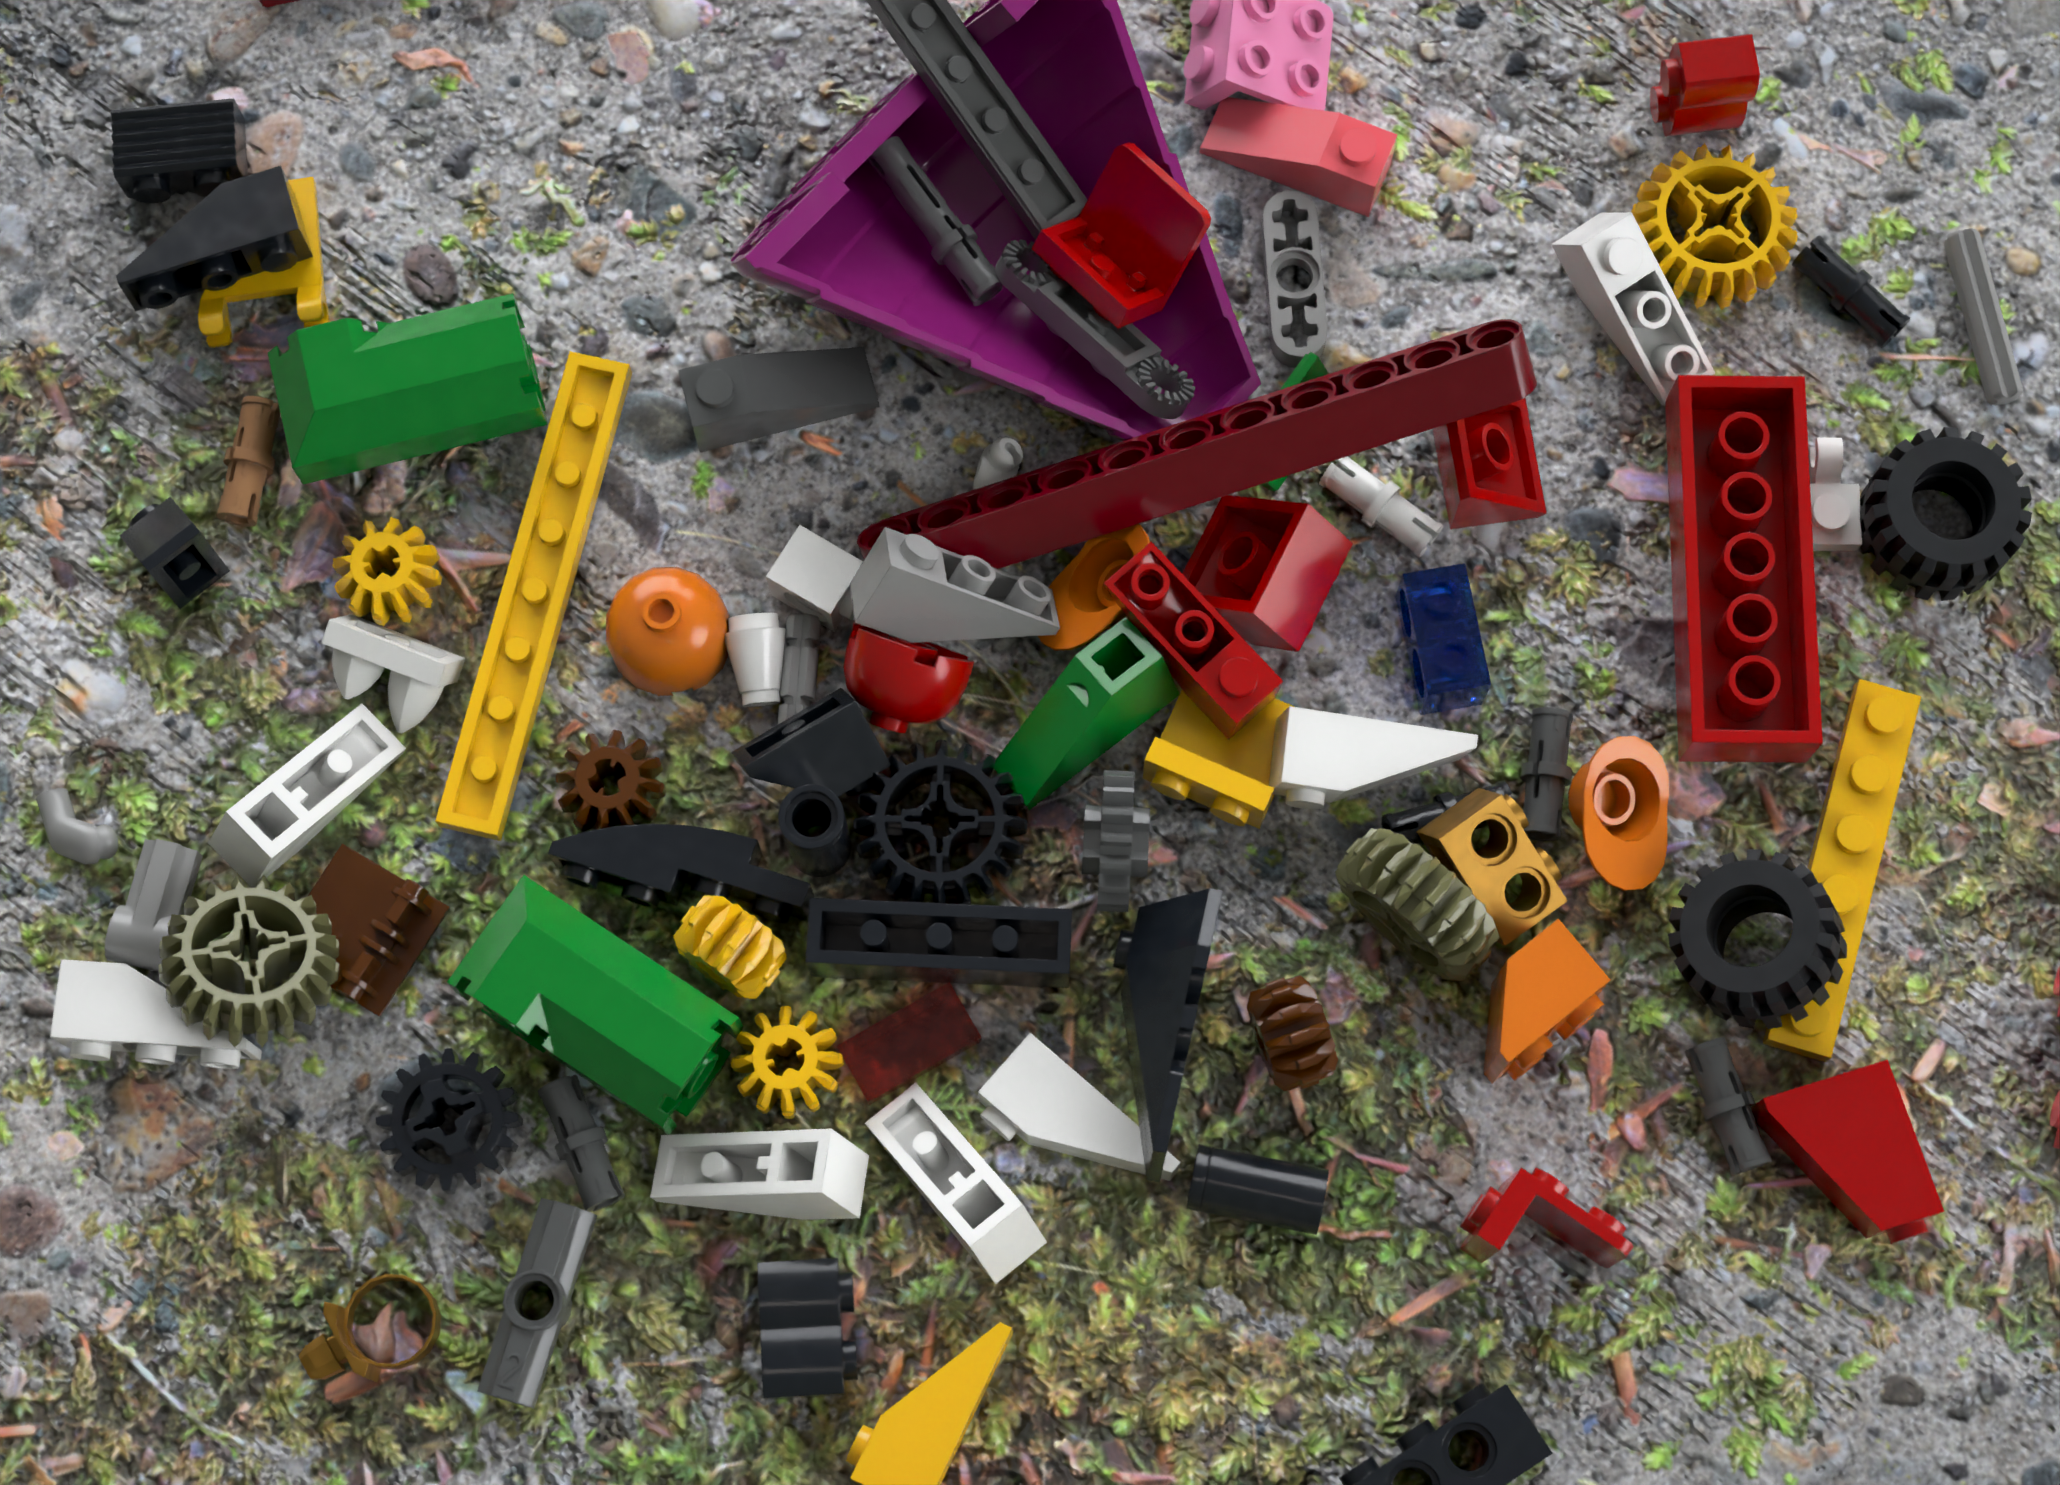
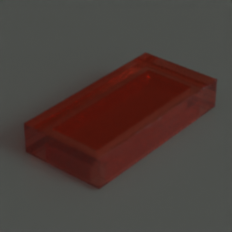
M948 982L836 1047L839 1053L842 1054L845 1064L866 1101L871 1105L980 1043L982 1037L952 985Z

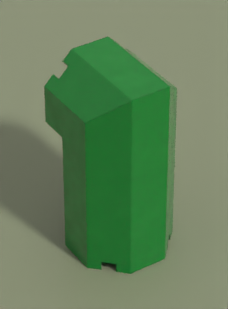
M513 293L392 323L376 321L378 332L364 331L361 319L343 318L298 329L287 337L289 350L282 354L278 346H275L268 352L292 468L303 485L547 425V417L544 413L546 411L535 360L530 343L527 344L525 335L521 334L520 329L525 328Z
M525 875L521 877L447 981L450 987L467 1001L472 997L484 1006L481 1011L492 1020L543 1053L547 1051L553 1059L562 1063L667 1135L677 1127L670 1115L676 1110L687 1117L696 1108L725 1066L731 1052L720 1046L726 1033L737 1038L743 1029L738 1016Z

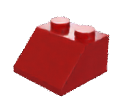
M1226 495L1221 497L1182 574L1245 641L1256 646L1299 652L1313 627V623L1334 581L1340 573V569L1353 543L1308 503Z

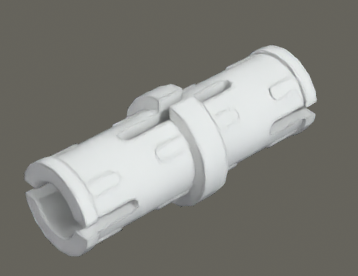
M1348 456L1335 460L1337 462L1336 465L1331 463L1321 477L1319 484L1324 488H1328L1363 514L1361 521L1370 528L1378 525L1420 558L1426 552V546H1431L1443 528V524L1439 521L1436 522L1399 495L1401 488L1394 482L1389 481L1387 484H1384Z

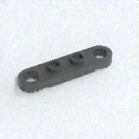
M1020 239L1019 242L1013 240L1005 246L995 266L998 279L1010 292L1040 317L1053 334L1068 342L1090 362L1092 368L1098 374L1108 378L1146 412L1163 419H1175L1183 415L1195 391V387L1192 386L1194 382L1192 378L1186 379L1188 373L1185 370L1179 373L1177 371L1179 366L1176 364L1172 366L1168 360L1161 357L1160 353L1162 350L1132 323L1117 329L1110 321L1099 316L1094 311L1093 306L1068 282L1058 278L1052 272L1050 266L1031 249L1034 242L1030 241L1029 245H1027L1026 240ZM1162 388L1165 390L1164 394L1160 393Z

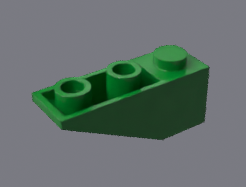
M1125 617L1073 657L995 760V772L997 774L1009 772L1012 775L1013 784L1010 789L1015 794L1023 796L1024 805L1028 810H1031L1180 695L1163 656Z

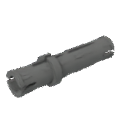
M899 136L885 140L870 155L871 157L867 159L868 162L874 167L879 176L883 178L915 225L925 235L927 241L932 246L930 254L938 265H946L951 274L961 284L974 306H979L989 301L1003 289V284L998 279L994 266L990 264L977 245V234L970 225H963L958 217L954 215L944 198L912 158Z

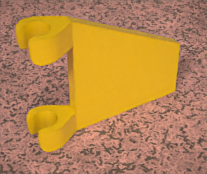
M314 177L288 180L298 202L313 257L298 261L293 267L285 271H265L238 279L234 285L223 290L210 291L205 289L199 302L198 326L201 333L206 336V342L209 347H222L232 343V328L227 303L297 293V315L301 322H304V328L330 322L324 288L317 190Z

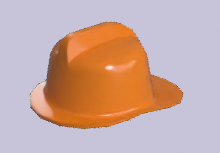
M1140 524L1088 540L1079 554L1052 581L1048 588L1053 591L1060 629L1056 635L1038 636L1043 645L1055 651L1073 650L1088 644L1105 629L1113 627L1123 618L1127 617L1103 584L1150 543L1149 536Z
M1616 736L1602 744L1590 761L1584 764L1572 778L1568 791V808L1574 823L1583 833L1585 852L1594 871L1607 884L1623 891L1640 890L1655 881L1665 864L1668 846L1667 807L1669 800V774L1660 753L1650 742L1637 736Z

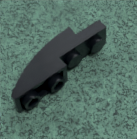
M671 824L614 826L586 831L552 841L548 852L555 866L562 869L560 874L562 879L588 889H597L599 881L623 889L621 893L622 898L652 909H657L660 901L677 906L685 883L692 884L690 892L700 898L704 895L723 896L727 900L729 896L753 904L751 911L754 914L774 922L786 924L790 916L806 921L809 915V900L815 897L810 883L758 867L762 851L757 839L722 830Z

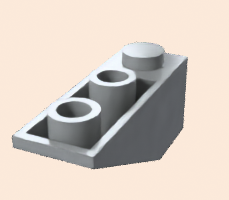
M887 527L883 529L850 582L855 622L911 643L1056 635L1060 629L1053 591L1039 580L1029 576H1015L991 567L986 561L977 556H962L935 546L923 536L917 534L905 535Z

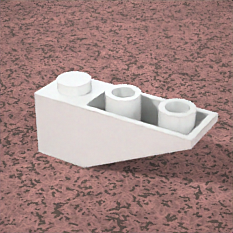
M1601 212L1551 244L1579 298L1661 405L1665 406V401L1678 375L1715 374L1632 213Z
M61 959L50 1037L67 1048H71V1057L92 1061L110 1060L111 1051L135 1052V1061L155 1065L175 1064L176 1055L200 1056L199 1064L202 1066L219 1069H238L240 1059L261 1060L262 1050L244 1037L234 1048L232 1043L229 1042V1031L221 1030L208 1041L206 1035L203 1034V1021L186 1027L185 1022L181 1019V1007L171 1008L167 1002L166 988L125 963Z

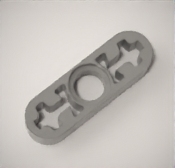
M1286 190L1273 195L1265 204L1261 222V236L1271 350L1281 363L1296 368L1305 354L1312 352L1319 358L1321 357L1326 344L1328 328L1317 208L1307 195L1298 191ZM1290 211L1293 212L1295 221H1299L1295 238L1296 247L1285 249V226L1283 223H1280L1282 212ZM1296 265L1304 268L1309 273L1312 282L1307 289L1301 292H1289L1279 285L1276 275L1282 268ZM1303 309V332L1306 335H1314L1308 337L1306 347H1295L1293 338L1286 337L1290 335L1292 310Z

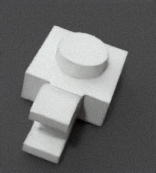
M1816 438L1815 447H1809L1808 449L1813 551H1857L1862 545L1859 484H1841L1843 467L1842 438Z

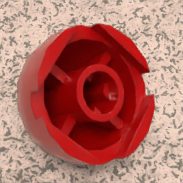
M854 623L846 646L843 668L846 687L853 699L872 711L869 722L890 731L906 733L909 723L932 724L945 718L959 704L967 687L974 661L968 660V657L964 654L932 642L911 643Z

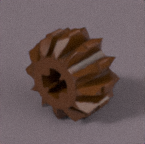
M614 729L609 735L607 746H601L596 735L588 733L585 737V742L590 752L585 756L577 750H567L565 758L575 770L562 771L556 774L555 780L558 786L568 791L558 800V803L564 813L577 812L573 823L579 831L584 832L590 829L596 822L597 829L614 827L615 823H620L621 826L635 825L632 818L637 814L645 820H655L657 812L647 800L660 799L666 795L664 784L654 779L663 771V766L658 757L645 758L648 746L644 740L638 738L625 748L622 732ZM615 774L620 791L614 795L607 796L602 779Z
M1301 975L1289 979L1282 977L1265 983V987L1250 993L1246 1007L1250 1016L1249 1022L1253 1029L1262 1061L1265 1062L1269 1076L1277 1087L1284 1092L1298 1087L1304 1089L1319 1083V1080L1334 1074L1338 1057L1335 1052L1336 1045L1330 1032V1025L1326 1020L1323 1007L1318 1001L1315 989L1311 987L1305 978Z

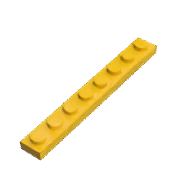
M572 351L569 352L435 822L441 828L498 841L502 840L632 377L630 364Z

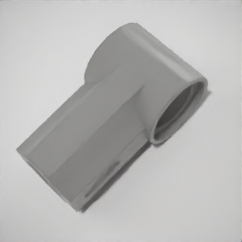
M145 839L126 905H120L115 910L107 929L104 947L107 961L125 963L129 966L159 972L158 965L163 960L160 958L159 944L163 936H168V922L171 919V914L184 915V903L187 901L188 895H192L203 857L197 850L165 840Z

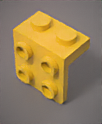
M1182 690L1161 737H1154L1144 759L1143 779L1150 781V785L1155 790L1170 798L1181 801L1189 798L1209 807L1213 815L1225 822L1237 826L1249 824L1260 829L1275 796L1273 794L1274 788L1269 786L1276 719L1292 705L1275 698L1228 740Z

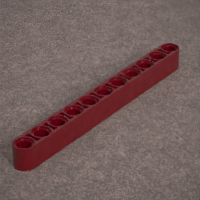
M1499 319L1483 323L871 524L860 533L857 545L865 560L883 529L887 527L905 535L917 534L923 536L935 546L962 556H977L986 561L991 567L1000 569L1514 403L1531 394L1537 386V379L1523 328L1518 321L1511 319Z

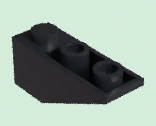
M277 166L220 184L116 275L118 284L134 310L164 308L173 304L178 298L201 292L205 289L210 291L223 290L234 285L238 279L265 271H285L293 267L298 261L313 257L295 193L282 167Z

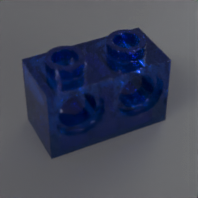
M1465 563L1403 573L1395 598L1420 715L1482 705L1491 686V680Z

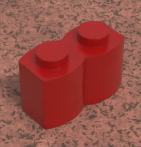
M1752 34L1678 42L1673 45L1669 59L1661 61L1659 85L1652 86L1650 90L1652 119L1654 123H1662L1664 136L1733 129L1742 126L1748 102L1755 98L1760 79Z

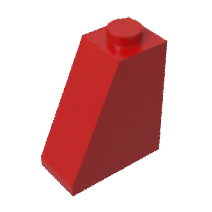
M1888 1059L1765 1097L1751 1107L1756 1119L1755 1122L1866 1239L1887 1233L1890 1244H1894L1929 1232L1925 1220L1944 1212Z

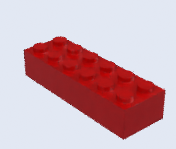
M1678 375L1665 401L1679 762L1806 763L1823 744L1805 376Z

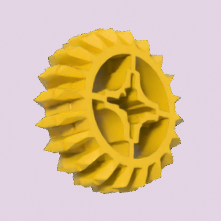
M1704 143L1701 147L1697 148L1693 160L1680 150L1673 155L1670 166L1660 162L1653 169L1650 177L1652 181L1646 180L1639 187L1636 195L1639 202L1633 205L1630 212L1633 214L1666 279L1674 284L1672 291L1676 298L1682 297L1684 291L1694 293L1693 301L1696 309L1705 305L1709 295L1714 296L1722 310L1730 305L1734 294L1746 304L1754 298L1757 287L1764 291L1772 287L1777 278L1775 272L1780 273L1786 269L1791 259L1788 250L1793 249L1798 238L1797 231L1790 228L1797 219V208L1784 205L1790 196L1789 186L1771 187V183L1776 175L1774 167L1765 169L1760 173L1754 170L1753 166L1756 161L1754 152L1744 157L1742 162L1733 160L1730 144L1722 148L1718 158L1712 157ZM1709 191L1718 192L1722 194H1714ZM1668 206L1678 214L1676 221L1685 231V236L1680 244L1676 242L1668 227L1666 208ZM1746 210L1749 211L1758 228L1759 248L1749 240L1751 233L1742 223L1741 218ZM1727 218L1724 227L1719 225L1722 221H1724ZM1702 227L1707 228V230H1705V231L1699 236V233H1700ZM1701 259H1712L1719 263H1711Z

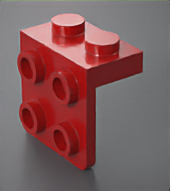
M1127 142L1118 145L1114 149L1080 215L1041 230L1031 249L1050 266V269L1058 278L1068 282L1093 306L1094 311L1099 316L1110 321L1119 329L1163 310L1211 224V216L1204 206L1135 144Z
M1520 1168L1501 1184L1498 1191L1490 1186L1484 1195L1481 1194L1459 1226L1469 1233L1459 1249L1481 1264L1500 1251L1523 1214L1604 1268H1609L1627 1258L1634 1245L1622 1236L1626 1228L1620 1221L1597 1207L1592 1206L1586 1212L1565 1197L1569 1189L1560 1180L1539 1168H1535L1531 1174Z

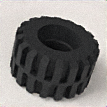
M1944 427L1935 438L1931 429L1918 432L1911 442L1904 439L1894 447L1888 457L1884 458L1860 496V505L1862 506L1860 509L1861 530L1866 531L1862 536L1860 549L1862 554L1874 553L1876 558L1870 567L1878 576L1887 571L1895 577L1890 583L1891 587L1902 592L1907 585L1916 588L1914 597L1928 600L1935 591H1939L1941 601L1956 599L1962 590L1967 595H1970L1979 590L1987 580L1991 581L2020 548L2025 539L2022 534L2031 523L2032 512L2023 510L2032 500L2029 486L2018 487L2017 482L2024 473L2017 462L2008 466L2002 460L2008 451L1998 443L1990 450L1981 444L1984 435L1971 431L1966 439L1959 438L1958 428ZM1922 490H1936L1947 493L1957 499L1970 516L1972 537L1952 540L1940 537L1929 531L1920 522L1915 513L1912 494Z
M1747 849V860L1738 861L1734 852L1719 856L1723 866L1714 871L1706 863L1696 871L1701 881L1695 888L1685 882L1678 893L1685 905L1683 908L1672 907L1669 918L1670 923L1676 930V932L1668 934L1669 947L1677 957L1674 962L1684 979L1704 1005L1708 1004L1715 1015L1725 1021L1730 1016H1733L1739 1026L1754 1029L1756 1019H1762L1768 1029L1782 1027L1781 1016L1790 1013L1796 1022L1809 1016L1803 1006L1811 1000L1815 1001L1820 1007L1830 997L1824 987L1826 982L1839 983L1843 970L1838 963V959L1847 958V943L1841 934L1845 929L1822 883H1818L1812 871L1802 863L1795 868L1789 856L1775 852L1772 860L1768 861L1762 849ZM1770 912L1792 919L1793 926L1790 939L1784 950L1771 961L1754 967H1741L1724 961V948L1727 938L1734 927L1745 918L1758 913Z

